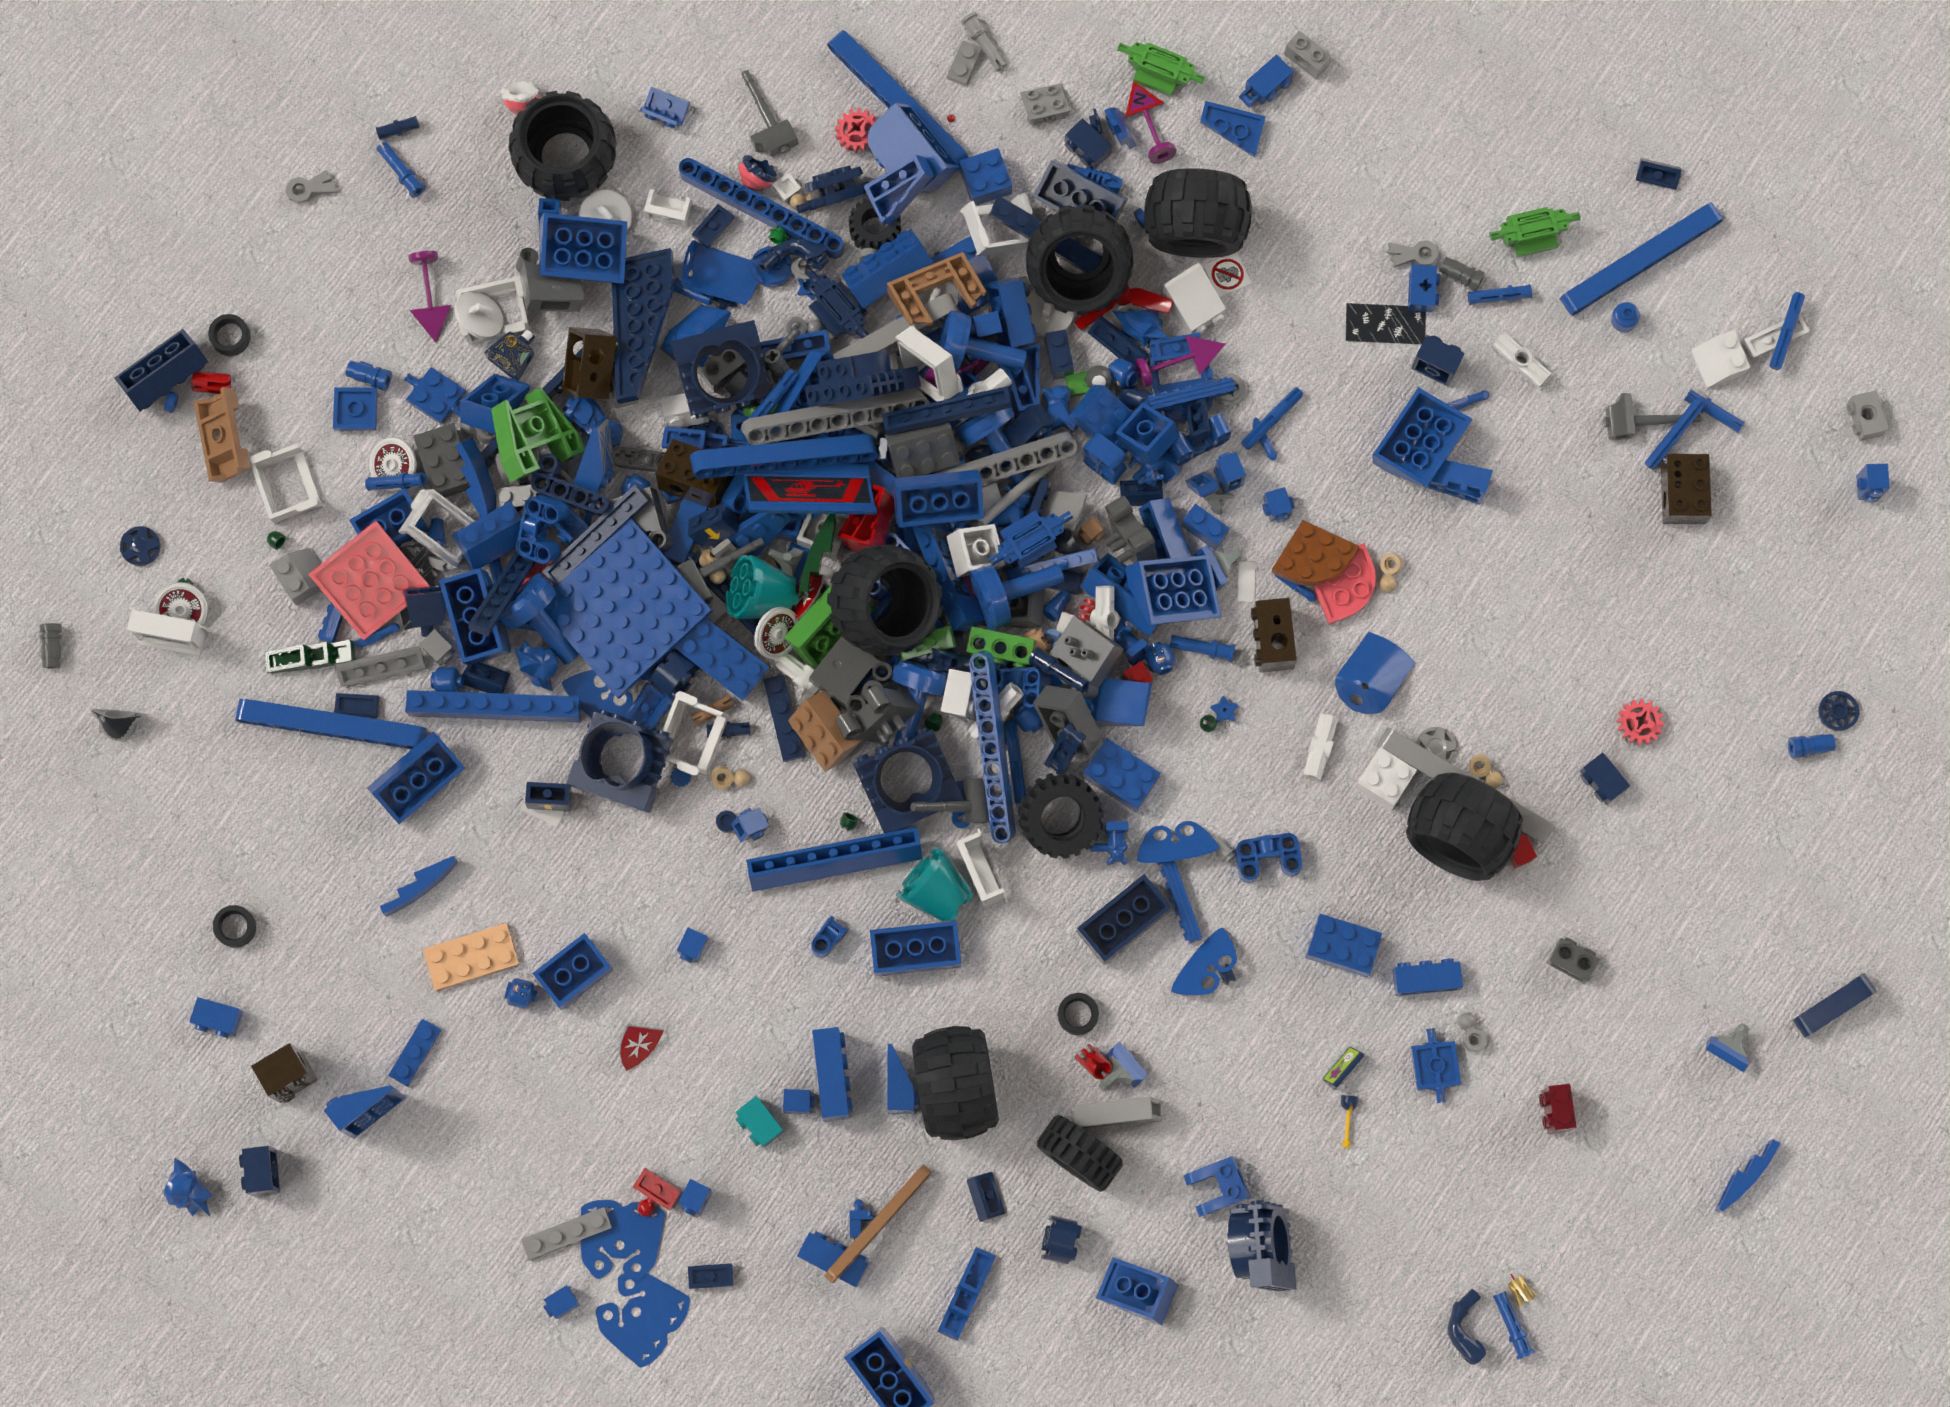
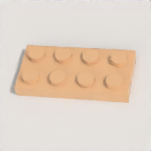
M507 923L423 949L435 991L520 965Z

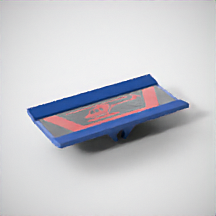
M844 464L743 475L749 513H798L803 519H806V513L811 514V519H815L820 514H877L868 464Z

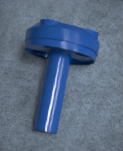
M950 310L941 327L938 345L952 355L955 373L958 372L964 355L1022 370L1026 360V351L970 337L971 316L959 311Z
M1013 408L969 417L957 426L954 431L965 447L984 438L992 452L996 454L1012 449L1000 426L1010 420L1015 413ZM1010 461L1002 462L1001 466H1008ZM1024 471L1011 475L1009 478L1014 486H1016L1029 475V472Z
M1058 564L1001 583L992 565L970 571L974 596L989 630L1011 622L1008 601L1064 582L1063 573Z
M539 573L521 585L499 620L509 630L518 628L529 621L562 663L567 665L579 653L563 636L559 627L544 610L554 598L556 591L551 583Z
M902 659L894 664L891 679L899 684L910 687L909 692L919 707V710L904 723L906 726L905 730H897L895 740L904 736H908V739L916 736L915 731L918 730L928 694L944 696L949 671L936 672L926 668V664L911 659Z

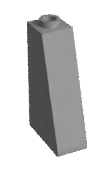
M1153 1097L1073 1105L1074 1111H1071L1072 1122L1083 1129L1162 1122L1160 1099Z

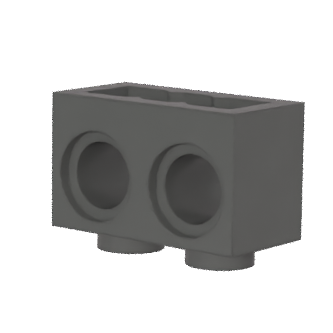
M1567 937L1565 939L1560 938L1546 963L1583 984L1587 983L1600 959L1596 957L1594 951L1588 948L1583 950L1576 946L1577 943ZM1560 949H1566L1569 952L1568 959H1563L1559 955ZM1580 959L1588 962L1589 967L1587 970L1579 967L1578 962Z

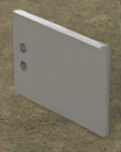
M1050 490L1047 500H1042L1041 507L1044 508L1040 518L1043 516L1045 518L1052 513L1060 517L1070 511L1071 514L1069 516L1072 515L1073 519L1063 524V528L1075 531L1088 495Z

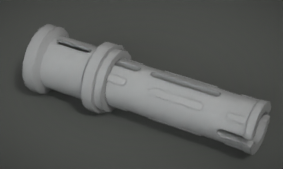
M976 12L968 14L961 20V24L965 25L969 30L970 38L978 42L996 72L1001 71L1002 68L998 62L1003 68L1007 66V63L988 37L986 26H982Z

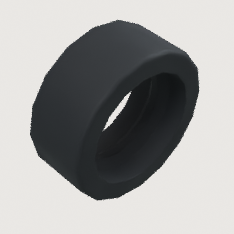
M224 314L215 318L208 330L211 344L222 355L236 356L244 352L249 346L251 339L250 330L244 320L237 315ZM226 324H236L242 332L241 339L233 346H223L217 338L218 331Z
M228 905L215 915L213 932L222 944L231 948L242 947L253 939L256 932V921L254 916L244 907ZM231 914L242 915L247 922L245 934L238 939L227 938L222 931L223 920Z
M1079 992L1070 994L1059 1004L1058 1022L1063 1030L1069 1034L1077 1036L1087 1034L1097 1024L1099 1017L1098 1005L1087 994ZM1076 1001L1084 1002L1091 1011L1089 1022L1081 1027L1072 1026L1068 1023L1065 1016L1068 1005Z

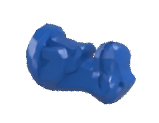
M572 396L562 409L565 411L564 416L571 424H575L580 429L585 430L587 436L591 435L593 426L605 416L593 398H574ZM608 419L612 447L619 446L622 441L623 428L620 424Z

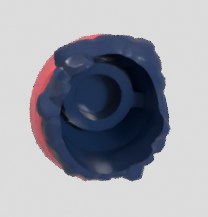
M745 155L738 167L742 185L753 191L767 189L777 179L774 166H769L768 160L759 161L750 155Z

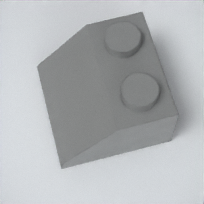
M310 548L288 553L269 565L295 605L321 590L308 575L309 572L320 564Z

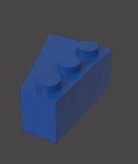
M1040 343L1018 348L1027 352L1022 370L997 364L998 369L1004 370L1012 382L1008 386L1013 412L1015 413L1014 419L1028 406L1039 405Z

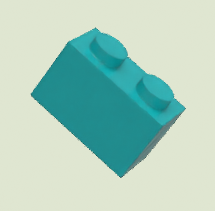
M757 1096L736 1111L738 1117L735 1120L742 1129L746 1127L752 1133L749 1138L756 1147L761 1145L765 1148L784 1133L783 1129Z

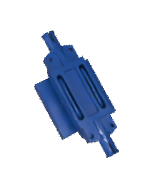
M1035 510L999 531L998 533L1004 542L997 545L999 553L988 558L989 562L996 559L990 564L994 566L1002 560L1007 564L1015 561L1019 569L1057 548L1054 542L1055 536L1064 532L1063 524L1073 519L1072 515L1069 516L1071 514L1070 511L1060 517L1052 513L1045 518L1044 516L1040 518Z

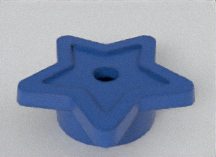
M803 279L798 280L801 287L797 294L799 296L807 295L811 300H814V294L807 288L812 281L810 279L806 282Z
M1222 696L1219 704L1212 705L1210 708L1217 715V723L1223 720L1234 722L1233 712L1238 707V704L1229 703L1226 697Z

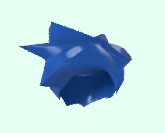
M1149 309L1130 312L1112 311L1122 323V330L1140 342L1143 347L1147 346L1152 340L1169 338L1162 332L1163 321L1159 318L1157 311Z
M526 641L520 649L515 648L520 671L531 680L533 685L553 691L550 678L554 676L558 669V658L551 648L545 649L543 646L532 648Z
M174 1158V1171L171 1173L164 1189V1196L168 1204L175 1205L179 1209L187 1208L192 1217L199 1209L203 1210L210 1217L206 1200L212 1197V1195L196 1177V1171H192L186 1164Z

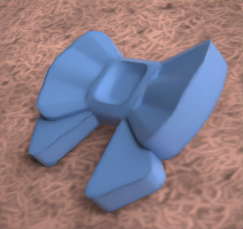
M1044 629L1042 631L1047 637L1052 638L1050 642L1054 647L1061 634L1055 629H1049L1048 631Z

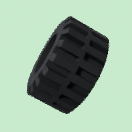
M867 198L863 199L862 204L858 202L856 209L853 208L851 210V216H849L850 237L857 248L861 246V250L864 248L879 250L884 243L893 241L901 233L900 215L892 225L887 224L886 229L880 233H869L863 228L867 220L879 218L871 201H868Z

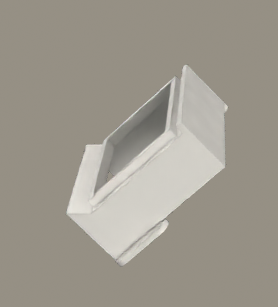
M1026 194L1018 195L1011 201L1014 205L1032 214L1033 211ZM970 201L960 210L965 216L977 252L976 256L1027 249L1029 239L1019 233L1020 239L989 243L979 216L988 215L993 204L975 206L974 201Z
M520 276L456 290L457 298L465 292H480L490 298L517 292L523 321L503 325L501 331L493 338L481 339L464 330L459 324L460 333L462 336H466L469 345L501 338L510 331L514 334L523 333L526 329L531 331L523 299L524 295Z
M909 325V328L895 336V339L899 341L898 346L903 368L920 366L922 361L934 370L937 388L919 376L920 390L937 402L950 399L957 393L963 392L961 378L955 373L953 358L950 353L916 330L914 325Z
M298 444L273 453L265 450L249 457L250 465L269 519L274 524L308 510L323 507L303 449ZM294 457L309 499L278 512L263 469Z
M434 489L420 490L411 503L412 512L398 532L400 534H409L447 563L445 567L448 570H453L457 568L459 561L463 557L460 548L458 547L453 554L415 527L431 501H434L466 526L475 522V520Z
M129 607L131 615L127 631H131L138 638L139 645L201 655L205 634L209 633L207 627L198 625L195 621L143 612ZM144 635L186 642L188 645L144 637Z
M679 691L676 693L663 731L670 733V738L675 739L687 705L717 717L698 766L667 755L666 760L677 764L679 770L696 776L699 773L706 775L729 715L700 704L696 697Z
M978 828L977 833L956 841L958 850L983 908L1003 900L1007 903L1006 894L1003 888L999 889L980 846L982 834Z

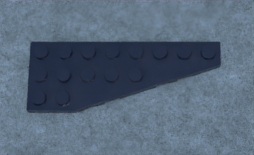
M671 248L625 258L624 284L612 283L613 332L618 342V348L614 354L616 400L618 404L636 401L640 398L675 288L674 259Z

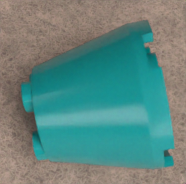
M752 555L741 556L733 566L730 576L733 577L730 591H726L725 595L726 609L730 616L738 619H761L765 613L775 607H785L791 610L792 606L798 603L799 594L796 593L795 577Z
M937 846L931 850L932 856L930 858L927 856L924 860L921 859L902 882L904 889L902 892L899 890L896 896L902 902L942 922L952 921L960 912L958 908L963 903L967 904L973 897V894L970 892L971 888L946 852Z

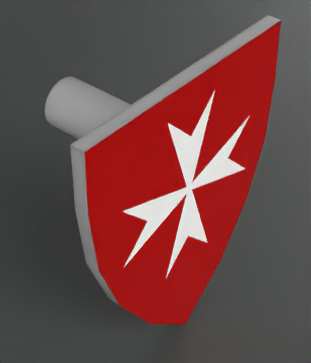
M824 574L820 575V577L811 578L808 597L800 596V585L796 587L799 600L795 606H792L791 610L796 614L795 618L798 621L823 595L820 590L823 586Z
M630 1023L625 1026L620 1041L619 1055L626 1071L637 1066L650 1055L658 1044L664 1032L663 1029L633 1026Z

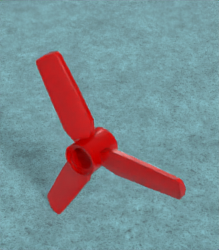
M1127 283V288L1118 299L1111 301L1109 307L1101 311H1090L1088 315H1081L1074 323L1078 329L1083 330L1096 321L1099 316H1103L1111 310L1116 303L1121 306L1131 303L1134 306L1169 314L1173 307V301L1170 298L1141 288L1130 289Z

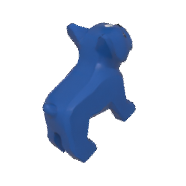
M1058 385L1052 389L1043 388L1042 395L1046 399L1048 406L1045 412L1054 424L1048 430V435L1044 438L1052 436V431L1062 426L1074 432L1078 426L1068 418L1070 415V389L1064 385Z
M1009 483L1006 484V491L1008 493L1014 488ZM1027 490L987 525L995 524L997 531L998 527H1008L1023 518L1025 508L1032 501L1031 491Z

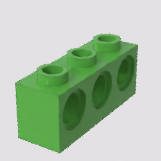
M971 627L966 652L971 653L972 657L980 651H988L993 655L994 663L1005 664V661L1014 662V667L1026 668V665L1032 666L1029 664V657L1036 648L1037 640ZM983 638L986 645L982 650H977L975 643L978 639ZM999 643H1005L1007 646L1003 654L996 652V646ZM1020 647L1027 648L1028 653L1025 658H1018L1017 650Z

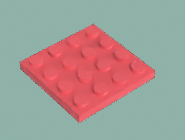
M376 520L308 573L363 640L406 607L402 589L430 587L424 577Z

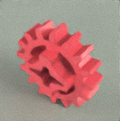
M851 108L849 115L844 112L842 113L843 120L837 119L840 126L835 127L837 132L835 136L837 140H840L839 144L841 147L846 145L845 148L848 152L853 148L855 154L858 153V149H862L864 153L866 152L865 147H869L867 132L876 122V117L874 114L870 115L867 109L862 113L860 108L857 109V112H853Z
M1634 699L1631 701V706L1626 703L1623 706L1624 710L1619 711L1618 714L1622 718L1616 720V723L1621 724L1617 730L1624 732L1622 738L1629 737V744L1635 740L1637 746H1640L1642 741H1644L1645 745H1648L1650 739L1655 741L1657 739L1656 734L1660 735L1662 733L1659 727H1662L1664 722L1659 721V719L1662 718L1663 713L1657 714L1656 711L1659 707L1652 708V701L1644 704V699H1640L1637 704ZM1635 709H1642L1641 712L1638 713L1631 712ZM1643 716V725L1637 729L1639 722L1638 719ZM1641 732H1649V734L1644 736L1639 735Z

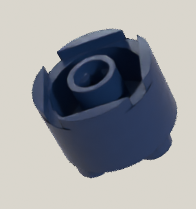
M677 649L667 656L668 660L665 663L661 662L651 677V683L672 700H675L677 692L686 693L691 687L690 680L695 678L701 671L700 667Z
M1050 1215L1048 1220L1052 1221L1051 1226L1046 1225L1041 1249L1046 1252L1041 1255V1259L1068 1265L1070 1261H1075L1077 1248L1074 1245L1076 1239L1080 1238L1082 1226L1078 1225V1222L1075 1220Z

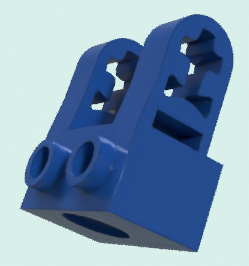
M1235 1156L1183 1175L1187 1186L1216 1176L1223 1196L1195 1206L1199 1217L1251 1198Z

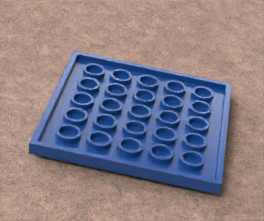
M632 518L554 588L556 594L544 608L546 613L559 627L563 636L619 699L713 612L712 608Z

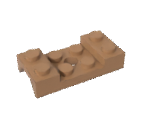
M225 387L220 388L221 394L211 399L194 401L208 478L211 482L219 483L251 469L248 450L241 448L234 414V411L239 409L236 390Z

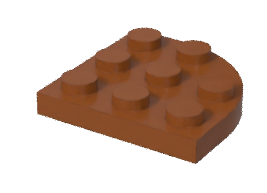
M1302 520L1273 566L1272 573L1290 582L1304 586H1317V583L1331 582L1347 570L1359 551V545Z

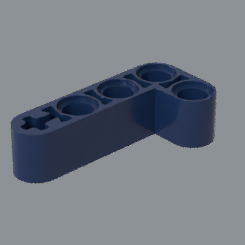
M546 453L540 457L538 461L540 469L533 473L531 479V487L538 494L555 498L569 506L600 517L612 506L611 501L602 494L558 479L562 470V463L553 454ZM554 460V466L551 469H546V464ZM542 480H546V486L543 489H539V483ZM566 487L565 494L558 496L559 489ZM581 494H585L584 502L578 503L577 498ZM593 501L598 504L604 503L605 505L604 507L598 508L593 504Z
M1864 972L1792 1021L1803 1037L1806 1038L1876 993L1877 989Z

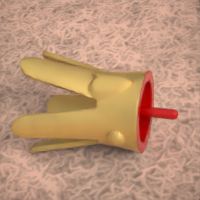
M1510 1274L1513 1281L1507 1285L1514 1294L1518 1308L1523 1305L1520 1294L1527 1302L1530 1299H1534L1532 1293L1538 1296L1525 1283L1522 1275L1515 1279L1513 1274Z

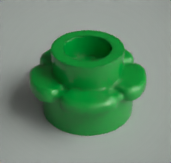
M782 228L770 229L768 238L774 244L778 245L788 240L787 232Z

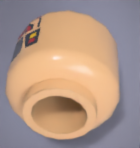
M1034 627L1021 636L1037 640L1036 648L1040 647L1045 654L1049 655L1047 650L1051 647V642L1042 632V629L1036 630ZM1021 647L1022 650L1024 651V653H1025L1026 656H1027V653H1028L1027 648H1026V647Z

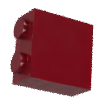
M1552 1085L1541 1090L1542 1094H1539V1103L1541 1107H1544L1545 1116H1542L1543 1128L1547 1129V1133L1570 1132L1577 1128L1571 1085Z

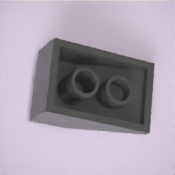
M1045 589L1008 601L1011 622L1001 627H1042ZM984 620V621L981 622L979 625H987V624H986V621Z

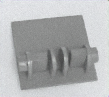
M1060 83L1020 92L1028 115L1029 125L1043 123V118L1045 123H1048L1047 117H1050L1052 122L1054 118L1058 120L1069 116L1070 110Z

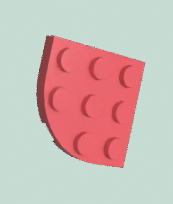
M1365 543L1359 545L1358 553L1340 577L1331 582L1326 581L1317 583V586H1312L1328 625L1355 615L1366 606L1372 596L1376 576L1374 565Z

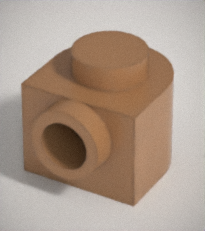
M1093 516L1080 527L1078 532L1080 534L1079 538L1086 545H1090L1093 541L1098 543L1106 535L1104 533L1106 527Z

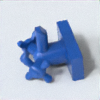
M1168 449L1153 466L1134 454L1131 458L1132 461L1128 464L1130 469L1136 462L1140 464L1141 468L1133 474L1132 478L1133 480H1138L1139 484L1146 483L1151 486H1155L1157 480H1163L1166 484L1182 472Z
M1121 618L1119 624L1114 629V638L1117 640L1115 642L1124 648L1128 663L1134 666L1140 661L1145 660V653L1149 651L1148 643L1143 638L1138 641L1131 633L1133 628L1124 624L1125 620Z
M1128 821L1106 822L1105 834H1108V843H1095L1089 848L1090 852H1108L1111 854L1107 860V865H1111L1113 862H1121L1123 865H1126L1128 859L1124 857V852L1128 849V845L1125 844Z

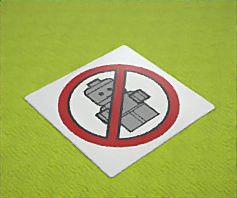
M1237 252L1204 265L1219 297L1251 284V280Z

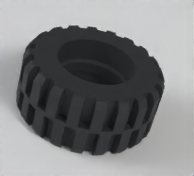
M1058 772V775L1055 776L1052 773L1047 774L1043 780L1038 778L1035 780L1036 784L1033 787L1028 786L1026 796H1022L1020 800L1022 805L1018 808V815L1020 816L1018 822L1025 838L1034 848L1043 855L1048 854L1051 858L1057 859L1058 856H1061L1063 859L1070 858L1071 854L1075 856L1080 855V850L1083 848L1088 850L1092 847L1090 842L1092 840L1097 841L1099 837L1097 832L1102 830L1103 822L1101 818L1104 817V811L1101 809L1102 803L1084 780H1080L1072 774L1069 776L1066 773ZM1056 798H1072L1080 808L1079 819L1075 826L1062 834L1048 832L1041 822L1045 807Z
M1061 1115L1053 1117L1037 1140V1147L1046 1156L1099 1192L1108 1188L1123 1166L1122 1158L1111 1148L1076 1123Z

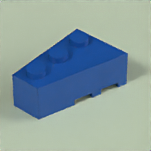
M914 155L864 185L881 223L892 225L933 178L934 174L925 157Z
M1445 460L1427 488L1480 505L1486 494L1493 470Z

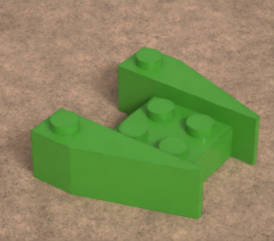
M541 387L525 396L528 405L512 410L508 400H505L491 409L501 464L510 483L540 469L532 450L548 445L551 454L557 457L561 463L571 460L585 451L578 432Z

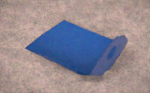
M692 240L689 244L681 277V283L684 287L746 305L757 285V281L751 273L752 260L712 247L707 249L696 240ZM690 252V259L687 265V257ZM690 270L693 271L692 276H689Z
M1368 632L1336 676L1335 687L1338 696L1353 711L1363 714L1380 713L1390 704L1416 662L1395 643L1377 634ZM1366 683L1369 688L1364 689L1361 687V684ZM1353 694L1358 695L1362 699V704H1354L1350 696Z

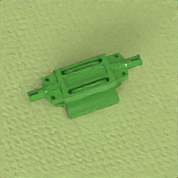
M1120 42L1117 51L1128 54V63L1136 70L1133 82L1171 97L1175 87H1185L1190 80L1200 84L1204 81L1205 76L1194 72V64L1187 62L1186 57L1151 43L1144 45L1136 42L1130 47Z
M1540 208L1507 216V222L1502 223L1501 230L1489 232V237H1491V241L1502 238L1505 246H1514L1518 258L1558 248L1556 236L1561 232L1567 231L1570 222L1580 221L1581 216L1579 211L1567 214L1564 209L1553 211V208Z

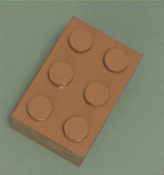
M823 690L806 699L789 718L788 722L815 757L817 763L826 772L843 763L862 741L857 739L845 740L836 723V718L841 713Z

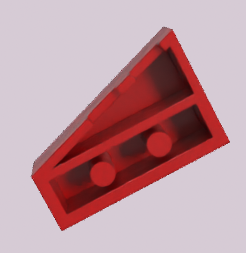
M871 484L877 510L876 515L850 514L837 536L848 549L858 552L863 548L885 544L895 503L894 498L884 487Z

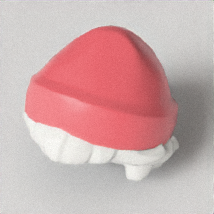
M527 81L514 82L500 91L504 105L515 115H518L520 111H524L529 101L535 97L539 99V90L535 88L531 81L529 83Z

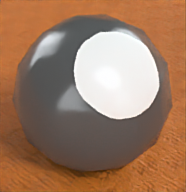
M1095 365L1086 373V384L1089 388L1092 385H1104L1108 388L1112 381L1111 372L1105 366Z

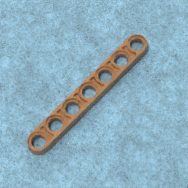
M923 1164L830 1267L824 1275L827 1280L832 1284L837 1281L922 1186L932 1171Z

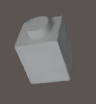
M435 629L419 643L421 648L439 666L443 663L447 664L454 656L455 650Z

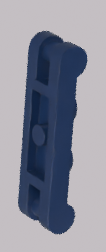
M1068 723L1044 765L1054 769L1057 775L1058 772L1065 773L1087 736L1082 732H1077L1074 726Z

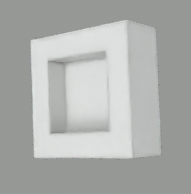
M790 173L772 184L785 203L794 194L802 191Z

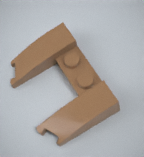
M963 252L887 283L889 297L910 326H913V323H926V326L933 325V321L920 301L918 294L952 281L960 295L972 309L976 306V300L979 296L986 295V290Z

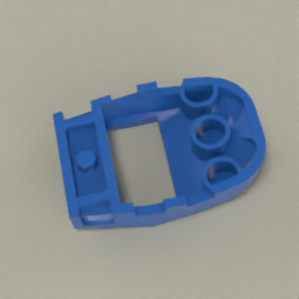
M1200 333L1150 341V367L1157 365V362L1172 360L1190 354L1191 351L1185 336L1200 338ZM1209 365L1201 373V378L1160 385L1158 370L1151 372L1152 388L1156 396L1165 391L1170 393L1177 388L1182 390L1189 385L1194 387L1198 383L1203 382L1206 384L1213 378L1212 369H1210ZM1213 398L1206 400L1208 411L1212 406ZM1186 405L1166 410L1171 420H1188Z

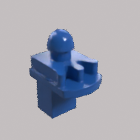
M856 1199L853 1204L854 1210H850V1238H857L861 1234V1221H872L876 1217L872 1216L871 1210H863L864 1202L861 1199Z

